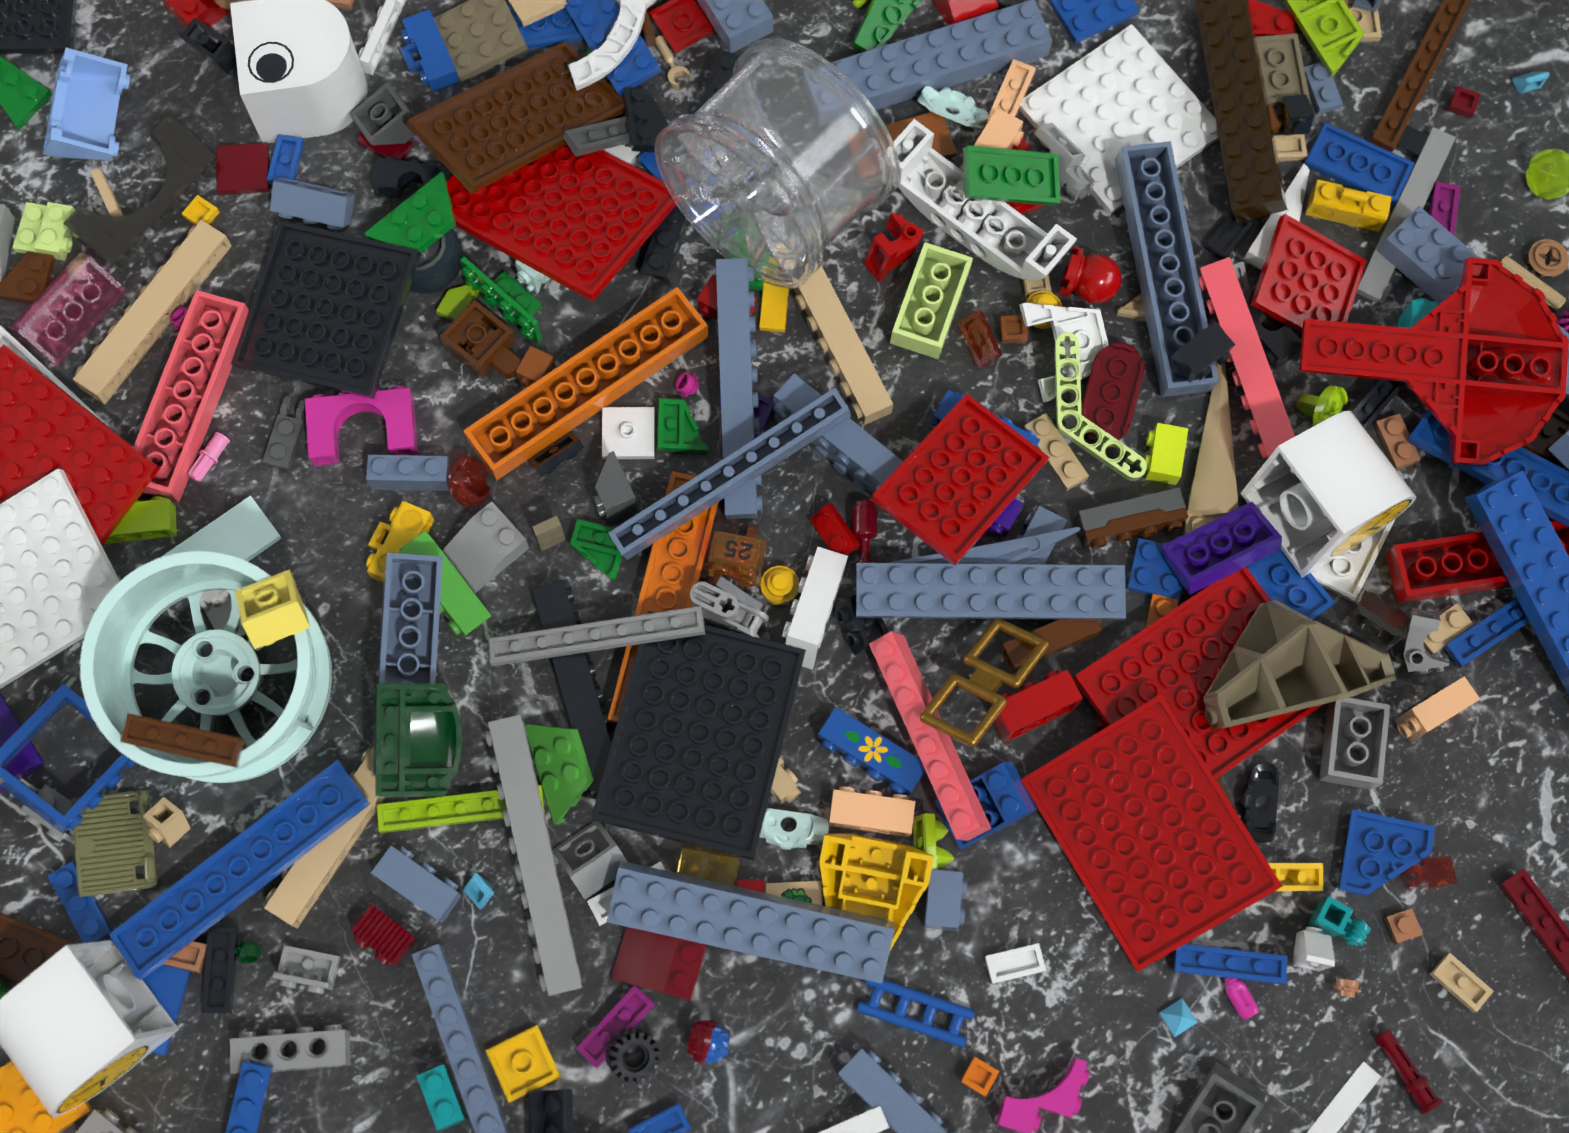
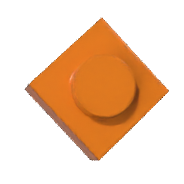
M973 1057L960 1082L986 1097L1000 1071Z

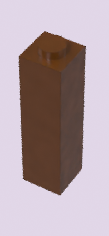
M1059 619L1031 631L1030 633L1049 642V648L1039 661L1097 637L1101 632L1102 622L1101 620ZM1018 638L1003 643L1000 651L1011 674L1019 670L1035 646Z

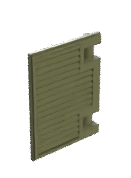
M149 789L102 795L103 799L93 810L88 808L82 815L84 817L83 821L73 829L79 897L157 888L154 842L147 833L149 828L143 818V815L150 810ZM81 797L71 798V806L73 807ZM138 801V814H131L130 802ZM144 866L145 879L136 880L135 867Z

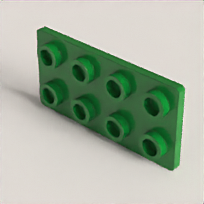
M463 256L460 262L462 266L461 272L465 276V284L468 287L471 286L474 292L479 290L483 295V300L491 308L496 306L501 311L502 317L509 324L515 323L520 327L519 331L529 341L533 339L539 344L542 341L538 321L533 315L542 308L541 303L505 271L495 281H492Z

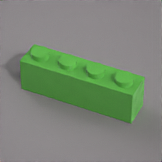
M426 530L399 549L398 553L443 556L440 614L443 613L449 620L447 625L454 635L460 634L464 638L491 617V614Z

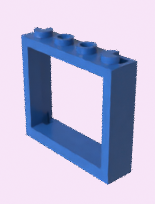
M64 683L0 747V785L63 835L69 829L73 830L76 826H79L84 819L82 816L88 808L93 810L103 799L101 794L108 787L113 789L123 777L120 774L127 767L131 769L136 764L135 761L122 753L64 816L3 769L67 703L96 725L86 701Z

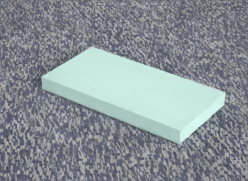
M250 495L161 557L181 552L208 551L231 555L248 562L282 538Z

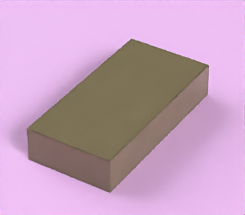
M557 516L532 527L541 551L565 541L563 529Z

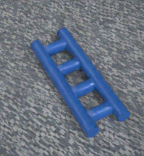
M883 979L882 984L866 980L865 985L873 987L868 1003L860 1001L856 1012L964 1048L967 1037L959 1035L963 1018L972 1021L975 1013L974 1009ZM883 991L899 996L895 1013L879 1008ZM910 1000L926 1005L922 1021L905 1016ZM937 1009L953 1014L948 1030L932 1025Z

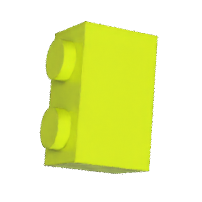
M1157 423L1153 431L1149 430L1146 446H1150L1149 455L1144 457L1147 464L1146 480L1172 485L1178 483L1182 474L1188 428Z

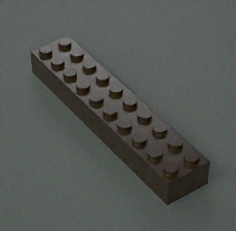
M1195 0L1233 215L1238 223L1288 210L1249 0Z

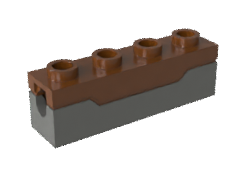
M1175 488L1081 510L1076 515L1075 522L1077 527L1081 528L1079 535L1083 548L1091 546L1092 549H1098L1106 546L1107 542L1117 540V543H1124L1130 541L1133 536L1141 534L1142 537H1149L1157 534L1158 530H1178L1183 527L1189 516L1187 509H1185L1186 506L1180 488Z

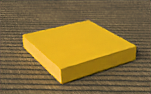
M538 1025L485 1050L508 1103L527 1095L529 1091H535L561 1078Z

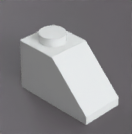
M1306 927V930L1297 932L1292 966L1314 971H1322L1334 967L1335 957L1331 936L1322 934L1323 930L1315 927Z

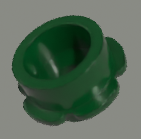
M247 940L241 942L234 952L239 963L250 964L260 960V951L263 948L257 945L256 941Z

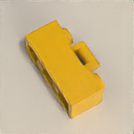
M1317 179L1309 193L1305 215L1379 232L1388 219L1392 197L1369 191L1362 192L1349 189L1339 184Z
M402 501L400 506L395 507L390 515L391 525L379 522L368 544L369 547L377 550L376 554L372 553L366 563L367 572L371 578L384 583L387 553H398L400 548L426 530L428 533L434 522L431 512ZM386 532H388L389 534H388V536H387V538H386L384 544L382 545L381 542H382V540H383V538H384Z

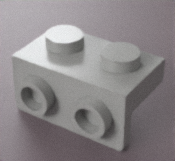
M284 945L278 971L273 973L272 978L280 980L279 986L296 989L297 984L307 985L306 991L323 994L324 989L333 991L341 957Z

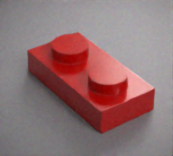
M832 503L826 504L809 519L831 551L849 556L861 546Z

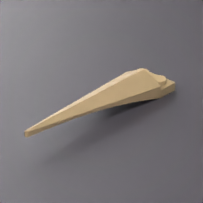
M1225 362L1222 365L1218 363L1216 365L1219 383L1212 389L1186 507L1189 517L1184 523L1183 535L1239 508Z

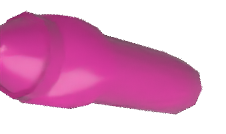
M1225 978L1226 994L1238 1015L1243 1020H1246L1259 1012L1258 1006L1245 983L1236 978Z

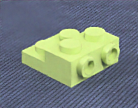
M26 202L12 248L18 253L26 254L29 251L50 254L57 260L65 261L67 253L72 249L74 230L79 226L80 218L73 206L48 202L46 206Z

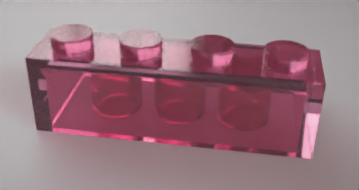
M79 253L9 328L31 348L57 367L127 291L93 258Z

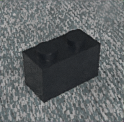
M1214 321L1179 348L1170 360L1189 383L1196 378L1201 381L1212 372L1211 366L1216 362L1222 365L1232 356L1230 351L1235 346V343L1218 323Z

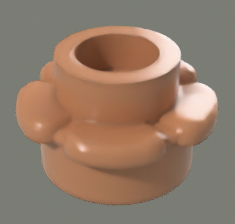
M1336 978V985L1333 986V989L1338 990V996L1355 998V992L1361 993V990H1358L1359 981Z

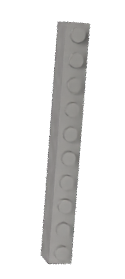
M520 714L488 722L489 730H485L488 746H493L495 756L491 757L494 773L499 772L501 783L497 784L500 800L505 799L507 810L503 811L506 827L511 826L513 837L509 838V844L512 854L517 853L519 864L515 865L518 881L523 880L525 891L521 892L524 909L529 908L531 919L527 920L530 936L535 935L537 947H533L536 964L541 963L543 974L539 975L542 992L547 991L548 996L581 989L583 984L523 717Z

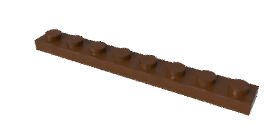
M1471 0L1442 1L1370 143L1393 152Z

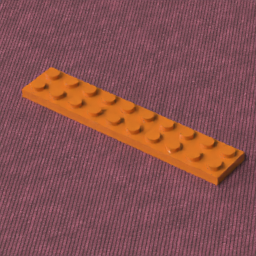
M672 471L666 495L696 476ZM719 502L653 543L634 616L648 614V611L656 613L693 607L690 600V590L700 579ZM639 644L626 646L608 716V721L617 724Z

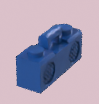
M430 9L402 19L404 30H401V34L407 46L402 47L400 52L409 72L418 71L423 85H429L431 92H437L460 83L456 68ZM417 52L420 60L415 61L413 53Z

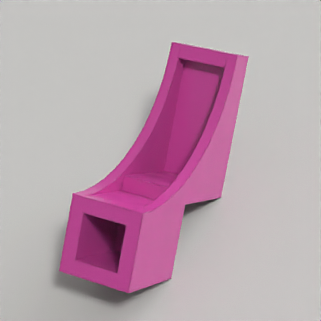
M1077 1058L1072 1059L1064 1078L1046 1094L1031 1099L1003 1097L995 1125L1018 1133H1032L1033 1131H1038L1042 1115L1038 1114L1039 1109L1065 1118H1072L1074 1113L1078 1114L1082 1103V1097L1078 1096L1081 1085H1086L1090 1070L1086 1069L1087 1061Z

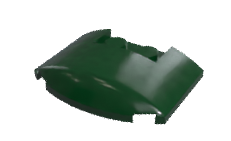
M376 683L375 797L445 796L448 792L445 789L450 784L453 776L455 777L460 762L462 728L457 705L446 690L449 688L445 683Z

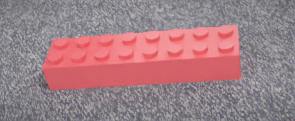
M198 290L195 291L133 446L161 468L143 493L156 497H166L177 503L180 502L189 479L188 472L197 459L233 366L231 363L249 312L245 303Z

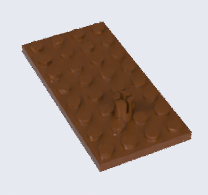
M564 41L409 118L407 127L473 194L567 144L563 139L565 131L612 120L624 114L625 110L622 97L603 78L587 87L576 90L568 65L582 59V57Z

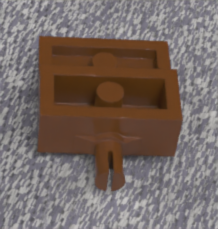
M1556 408L1534 441L1522 447L1569 471L1548 450L1569 430V416Z

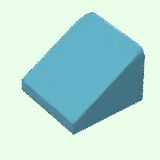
M1531 72L1514 77L1512 81L1518 94L1541 88L1550 74L1549 72Z

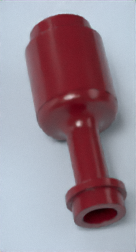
M873 501L854 502V508L851 509V531L861 544L860 560L856 561V563H874L873 560H870V540L878 535L877 508Z

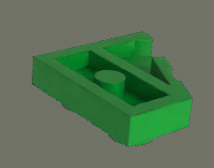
M577 519L570 542L571 547L611 581L616 582L623 556L608 534L615 528Z

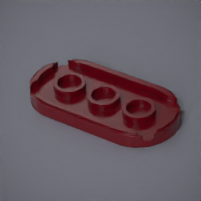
M1117 342L1104 347L1097 353L1081 407L1082 416L1118 441L1126 435L1131 426L1145 372L1143 358L1135 347ZM1085 433L1086 437L1093 442L1098 441L1095 433Z

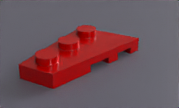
M1249 0L1256 37L1294 34V18L1291 13L1257 0Z

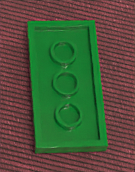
M970 145L963 148L965 198L1050 206L1060 204L1058 154Z

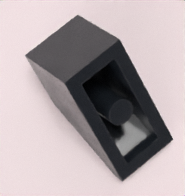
M196 18L192 20L180 36L194 50L227 74L237 63L235 46Z

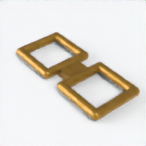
M993 619L964 657V663L976 669V671L969 680L958 674H951L920 714V721L970 747L976 746L1007 704L1006 698L996 693L1003 683L1013 688L1020 687L1049 648V642L1003 619ZM998 630L1035 646L1014 676L978 659ZM956 686L993 704L971 734L934 716Z

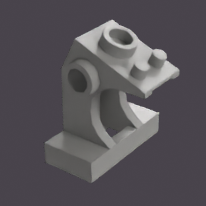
M1412 608L1404 647V658L1408 672L1414 671L1415 675L1431 673V668H1436L1437 672H1443L1444 666H1449V659L1431 655L1424 647L1425 637L1430 632L1439 630L1440 613ZM1415 653L1422 655L1420 658L1413 657Z

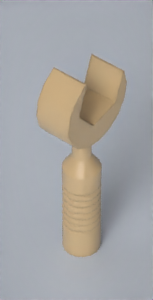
M658 36L655 38V44L665 63L671 67L668 72V83L671 88L680 91L675 78L685 76L690 81V73L683 66H675L674 57L663 36Z

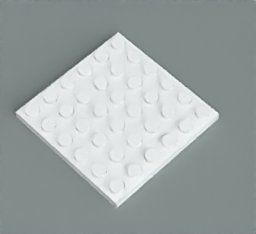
M1132 24L1023 98L1019 108L1036 130L1040 125L1053 123L1086 155L1079 166L1085 170L1089 178L1094 182L1090 193L1109 215H1112L1124 206L1115 162L1121 147L1171 141L1177 169L1219 139L1216 118Z
M56 469L0 504V689L83 639L99 604L119 582L64 470Z

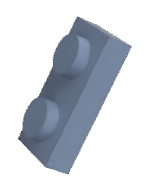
M1318 63L1304 67L1308 91L1317 114L1341 109L1343 102L1333 76L1330 77L1324 65Z

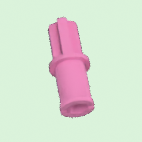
M215 432L206 448L200 450V456L189 470L188 475L193 480L201 482L212 465L219 462L217 458L227 444H229L230 440L223 434Z

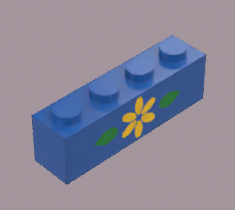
M835 707L818 734L817 739L821 741V747L831 753L837 751L844 756L843 760L853 767L859 765L866 769V774L875 781L880 782L882 779L890 784L889 789L896 794L910 796L925 772V768L919 758Z

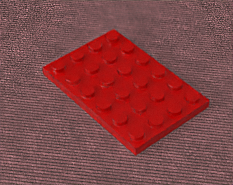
M966 393L874 492L871 500L956 566L1041 470L1050 457Z

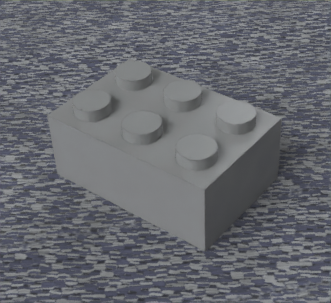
M1345 698L1327 703L1320 781L1374 790L1383 784L1390 705L1354 698Z

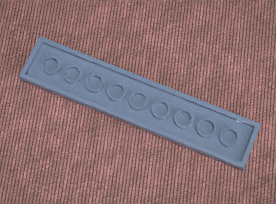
M856 563V618L1125 620V565L957 564L954 566L953 564Z

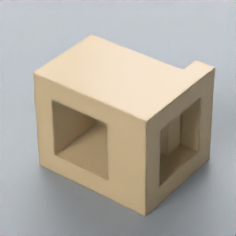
M781 758L778 761L771 794L780 804L784 801L792 802L801 793L796 784L798 781L797 777L790 769H783L784 761Z

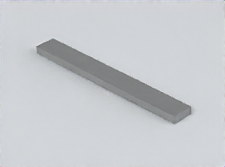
M1435 127L1431 129L1427 141L1362 275L1357 294L1377 303L1380 301L1395 266L1377 250L1418 205L1423 209L1456 137Z
M702 606L491 637L488 638L490 664L498 666L704 635Z

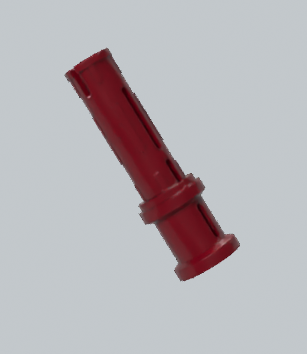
M1390 1029L1375 1038L1406 1084L1404 1086L1406 1093L1411 1094L1420 1107L1419 1112L1421 1115L1428 1113L1443 1103L1442 1099L1437 1098L1427 1084L1429 1081L1427 1077L1420 1075Z

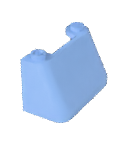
M65 48L56 74L43 155L58 158L110 161L112 156H117L119 142L115 141L114 130L122 89H128L130 75L126 74L128 64Z

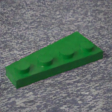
M872 0L851 45L861 52L882 47L922 0Z

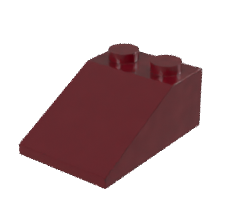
M626 927L611 979L692 1002L707 945Z

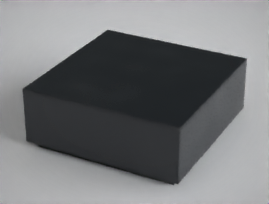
M1406 126L1395 149L1417 159L1429 135Z

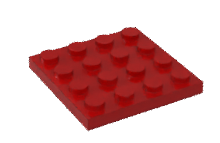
M1284 214L1279 217L1250 305L1287 324L1302 333L1303 321L1305 319L1347 322L1367 260L1289 215Z

